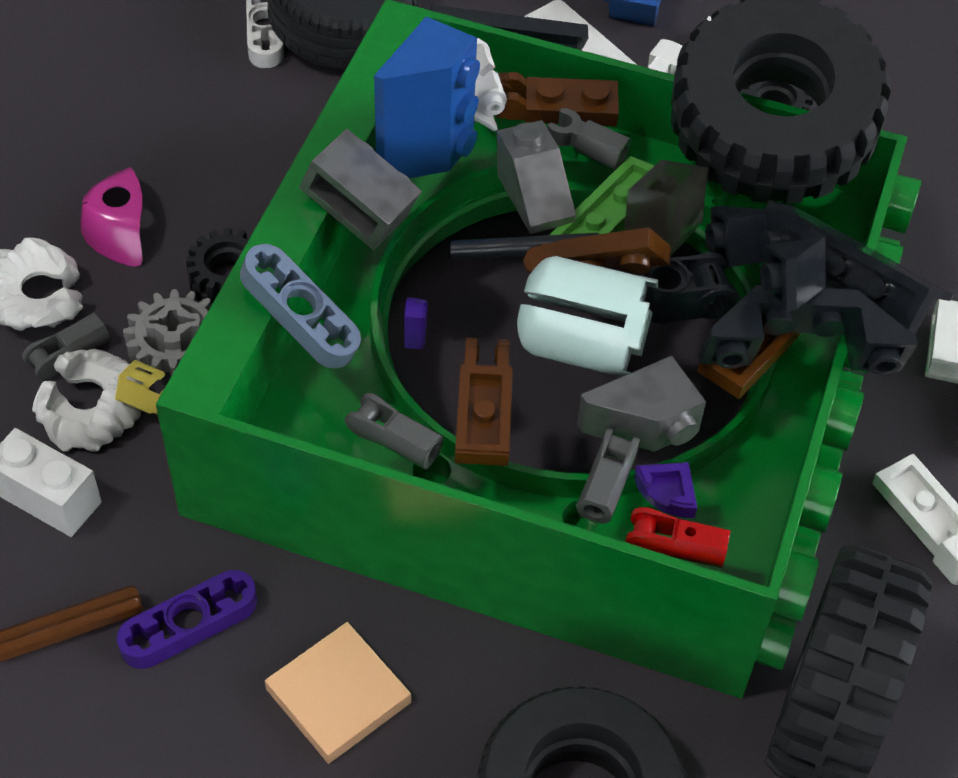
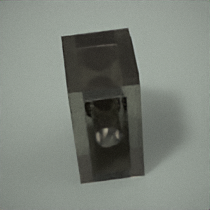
M660 160L628 190L625 231L649 227L671 246L670 255L672 256L703 223L708 168Z

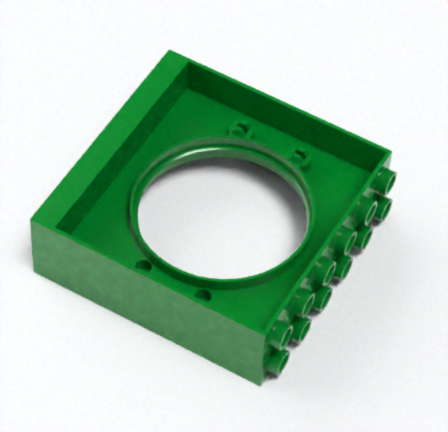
M385 0L156 402L179 516L742 699L755 662L782 671L797 621L801 622L817 573L819 559L814 557L821 533H825L839 491L843 473L838 472L843 450L847 451L864 398V392L860 391L864 375L842 369L843 367L850 369L845 335L820 337L811 333H801L798 339L751 386L746 400L729 424L697 447L674 458L656 463L689 462L697 503L695 518L674 517L731 530L723 568L674 558L625 542L627 534L634 529L630 519L634 509L648 507L663 512L650 504L640 493L634 480L635 469H631L610 522L601 524L581 517L577 511L576 505L589 476L587 473H563L541 470L510 461L508 466L455 463L456 436L439 425L421 409L407 393L395 372L388 341L390 307L395 290L412 266L431 248L469 225L486 218L517 211L498 177L497 130L525 123V120H508L507 118L502 119L494 116L498 128L495 132L476 122L474 123V130L477 131V140L473 150L467 157L461 156L448 172L409 178L422 192L407 217L374 250L299 188L312 160L345 129L350 130L360 140L368 143L376 152L374 75L426 16L486 42L495 68L492 70L498 74L499 72H518L526 79L527 77L618 81L619 115L617 127H604L631 139V148L627 159L632 156L670 172V187L638 220L669 232L689 244L699 253L710 252L705 237L706 225L711 223L710 207L729 206L765 209L767 204L753 202L752 197L742 194L734 196L722 190L721 184L715 180L708 181L695 170L696 162L694 160L689 161L685 158L678 146L679 137L673 132L671 125L673 74L405 3ZM739 92L750 105L771 115L797 116L810 112L809 110ZM881 130L870 160L867 164L860 166L858 175L850 182L842 186L835 184L832 193L820 198L813 199L812 196L803 198V201L800 203L786 205L803 210L900 264L904 247L899 246V240L881 236L880 233L882 228L903 234L906 233L922 180L897 174L907 136ZM558 146L573 205L578 207L615 170L577 153L573 146ZM260 244H269L280 248L357 326L361 335V342L348 365L341 368H328L318 363L244 287L240 279V270L247 252L252 247ZM766 262L728 267L726 272L728 281L738 291L741 299L755 286L761 285L760 269L761 265ZM257 266L256 271L260 274L266 271L274 273V270L270 267L261 269ZM277 286L275 291L280 293L282 289ZM291 297L287 299V305L294 313L299 315L313 313L311 304L304 298ZM319 319L318 323H320L323 326L325 321L323 319ZM327 338L326 342L330 346H333L337 343H339L342 346L344 344L343 340H341L340 338H337L335 340H330ZM855 370L858 372L868 374V371ZM372 393L377 395L400 413L443 436L444 441L440 454L428 469H423L382 445L355 435L347 427L345 417L351 411H358L361 407L360 400L364 394ZM376 421V423L384 426V423H382L381 421ZM655 533V534L662 535V536H666V537H672V536H668V535H664V534H660V533Z

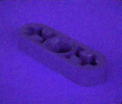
M228 570L130 618L122 624L117 633V644L122 659L133 668H150L248 618L257 606L254 580L246 572ZM233 589L237 594L242 593V600L234 602L230 597L226 598L225 592ZM208 599H211L213 608L216 607L217 614L213 616L206 601ZM186 609H195L203 615L200 623L189 629L176 626L174 619L178 613ZM165 622L170 636L168 639H165L163 630L160 631L159 624ZM140 635L150 642V646L143 650L134 643V638Z

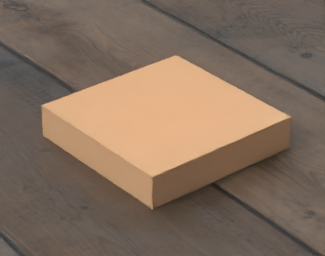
M348 622L265 680L266 690L328 764L411 703V693Z

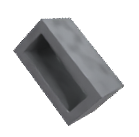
M345 129L312 160L299 186L304 193L372 250L407 217L422 192L405 174L397 171L378 155L368 143L360 140L348 129Z

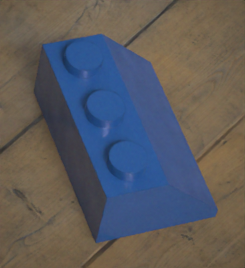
M427 16L374 75L376 153L408 178L450 171L461 156L467 157L471 153L477 140V131L474 130V115L479 103L478 97L475 96V82L480 70V62L476 60L477 37Z

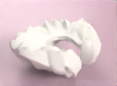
M32 237L24 238L21 244L16 245L14 250L0 249V324L10 326L19 331L29 327L50 326L54 328L63 321L73 320L78 316L84 307L82 305L83 296L77 290L69 289L80 278L74 258L60 248L50 245L47 241ZM38 275L62 279L63 288L42 299L29 298L21 291L26 280Z
M98 349L65 352L63 355L58 356L54 363L55 370L68 383L93 382L103 388L96 407L82 410L69 404L68 400L59 392L56 382L44 381L35 396L32 411L35 412L36 421L44 425L49 439L62 451L69 452L74 447L99 452L102 445L110 443L114 438L122 437L124 429L132 428L134 421L141 417V410L115 400L118 376L130 365L126 360ZM129 376L126 378L138 384H143V382Z

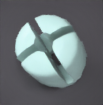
M558 256L545 258L534 268L527 279L524 293H527L529 298L624 322L625 325L622 328L541 307L520 304L517 327L521 344L525 350L535 356L615 375V377L619 378L628 375L630 372H626L631 354L642 356L653 313L651 310H648L650 303L644 302L647 286L658 288V280Z

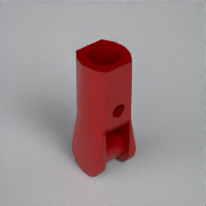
M639 507L632 511L630 519L634 529L627 534L626 543L674 558L723 568L731 530L679 519L648 507ZM655 533H660V534H664V535H668V536H672V537H666V536L658 535V534H655Z

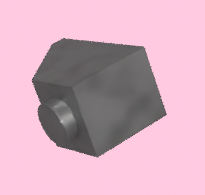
M540 120L532 123H521L514 127L497 130L498 177L529 233L532 234L569 223H576V213L560 149L544 122Z
M670 356L581 394L577 426L582 433L600 438L604 437L608 428L614 430L615 436L630 441L635 436L641 438L639 448L655 452L670 444L677 446L691 440L699 432L706 401L673 356Z

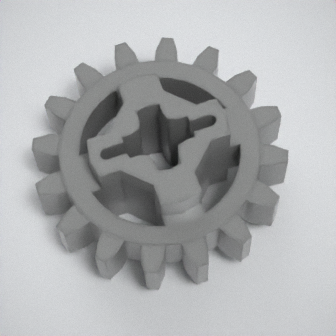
M173 289L170 293V298L163 299L157 292L153 294V304L149 305L142 301L138 303L140 315L128 314L129 327L123 329L130 360H137L163 372H170L172 376L212 306L209 298L203 299L198 303L194 291H190L185 298H179L177 289Z

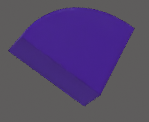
M407 297L404 315L405 348L422 349L425 346L428 318V302L426 300Z
M689 462L635 466V483L640 493L650 504L673 516L695 518L697 503Z

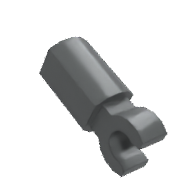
M561 108L559 111L558 124L562 127L551 122L547 125L548 131L558 146H573L577 153L614 170L627 159L630 152V138L588 120L584 122L575 111L568 108Z

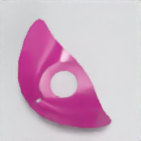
M131 167L103 179L86 193L82 202L80 228L86 243L96 252L115 262L135 267L141 265L143 260L140 240V219L143 205L140 183ZM115 187L124 188L130 193L128 203L120 207L107 206L102 198L107 190Z

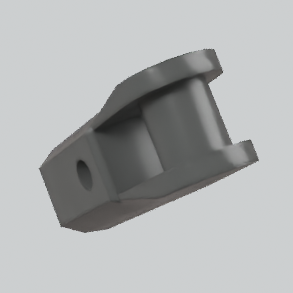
M92 313L57 334L31 343L24 350L22 358L26 364L36 367L35 375L40 380H48L59 373L54 367V363L59 355L77 350L97 349L109 342L110 336L105 324L95 313Z
M372 393L364 394L360 400L361 407L358 411H351L345 417V424L355 435L382 445L423 469L430 467L440 454L444 439L442 435L400 413ZM376 421H381L382 423H384V426L376 423Z
M608 428L606 430L576 505L581 517L601 524L610 522L635 461L641 438L634 436L633 440L630 441L615 436L613 429ZM607 455H608V456H611V457H614V458H617V459L624 460V462H623V464H622V463H619V462H616V461L607 459L606 457H607Z

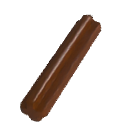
M130 585L1 629L0 661L17 657L140 614L143 611V605L138 590L135 586Z

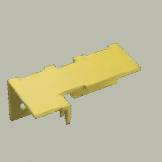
M134 360L118 376L115 400L149 414H157L156 402L163 390L158 394L150 391L149 387L158 379L161 380L165 376V372ZM137 367L142 368V369H144V370H147V371L151 372L152 374H149V373L144 372V371H142V370H140V369H137ZM129 376L143 382V384H138L126 378Z

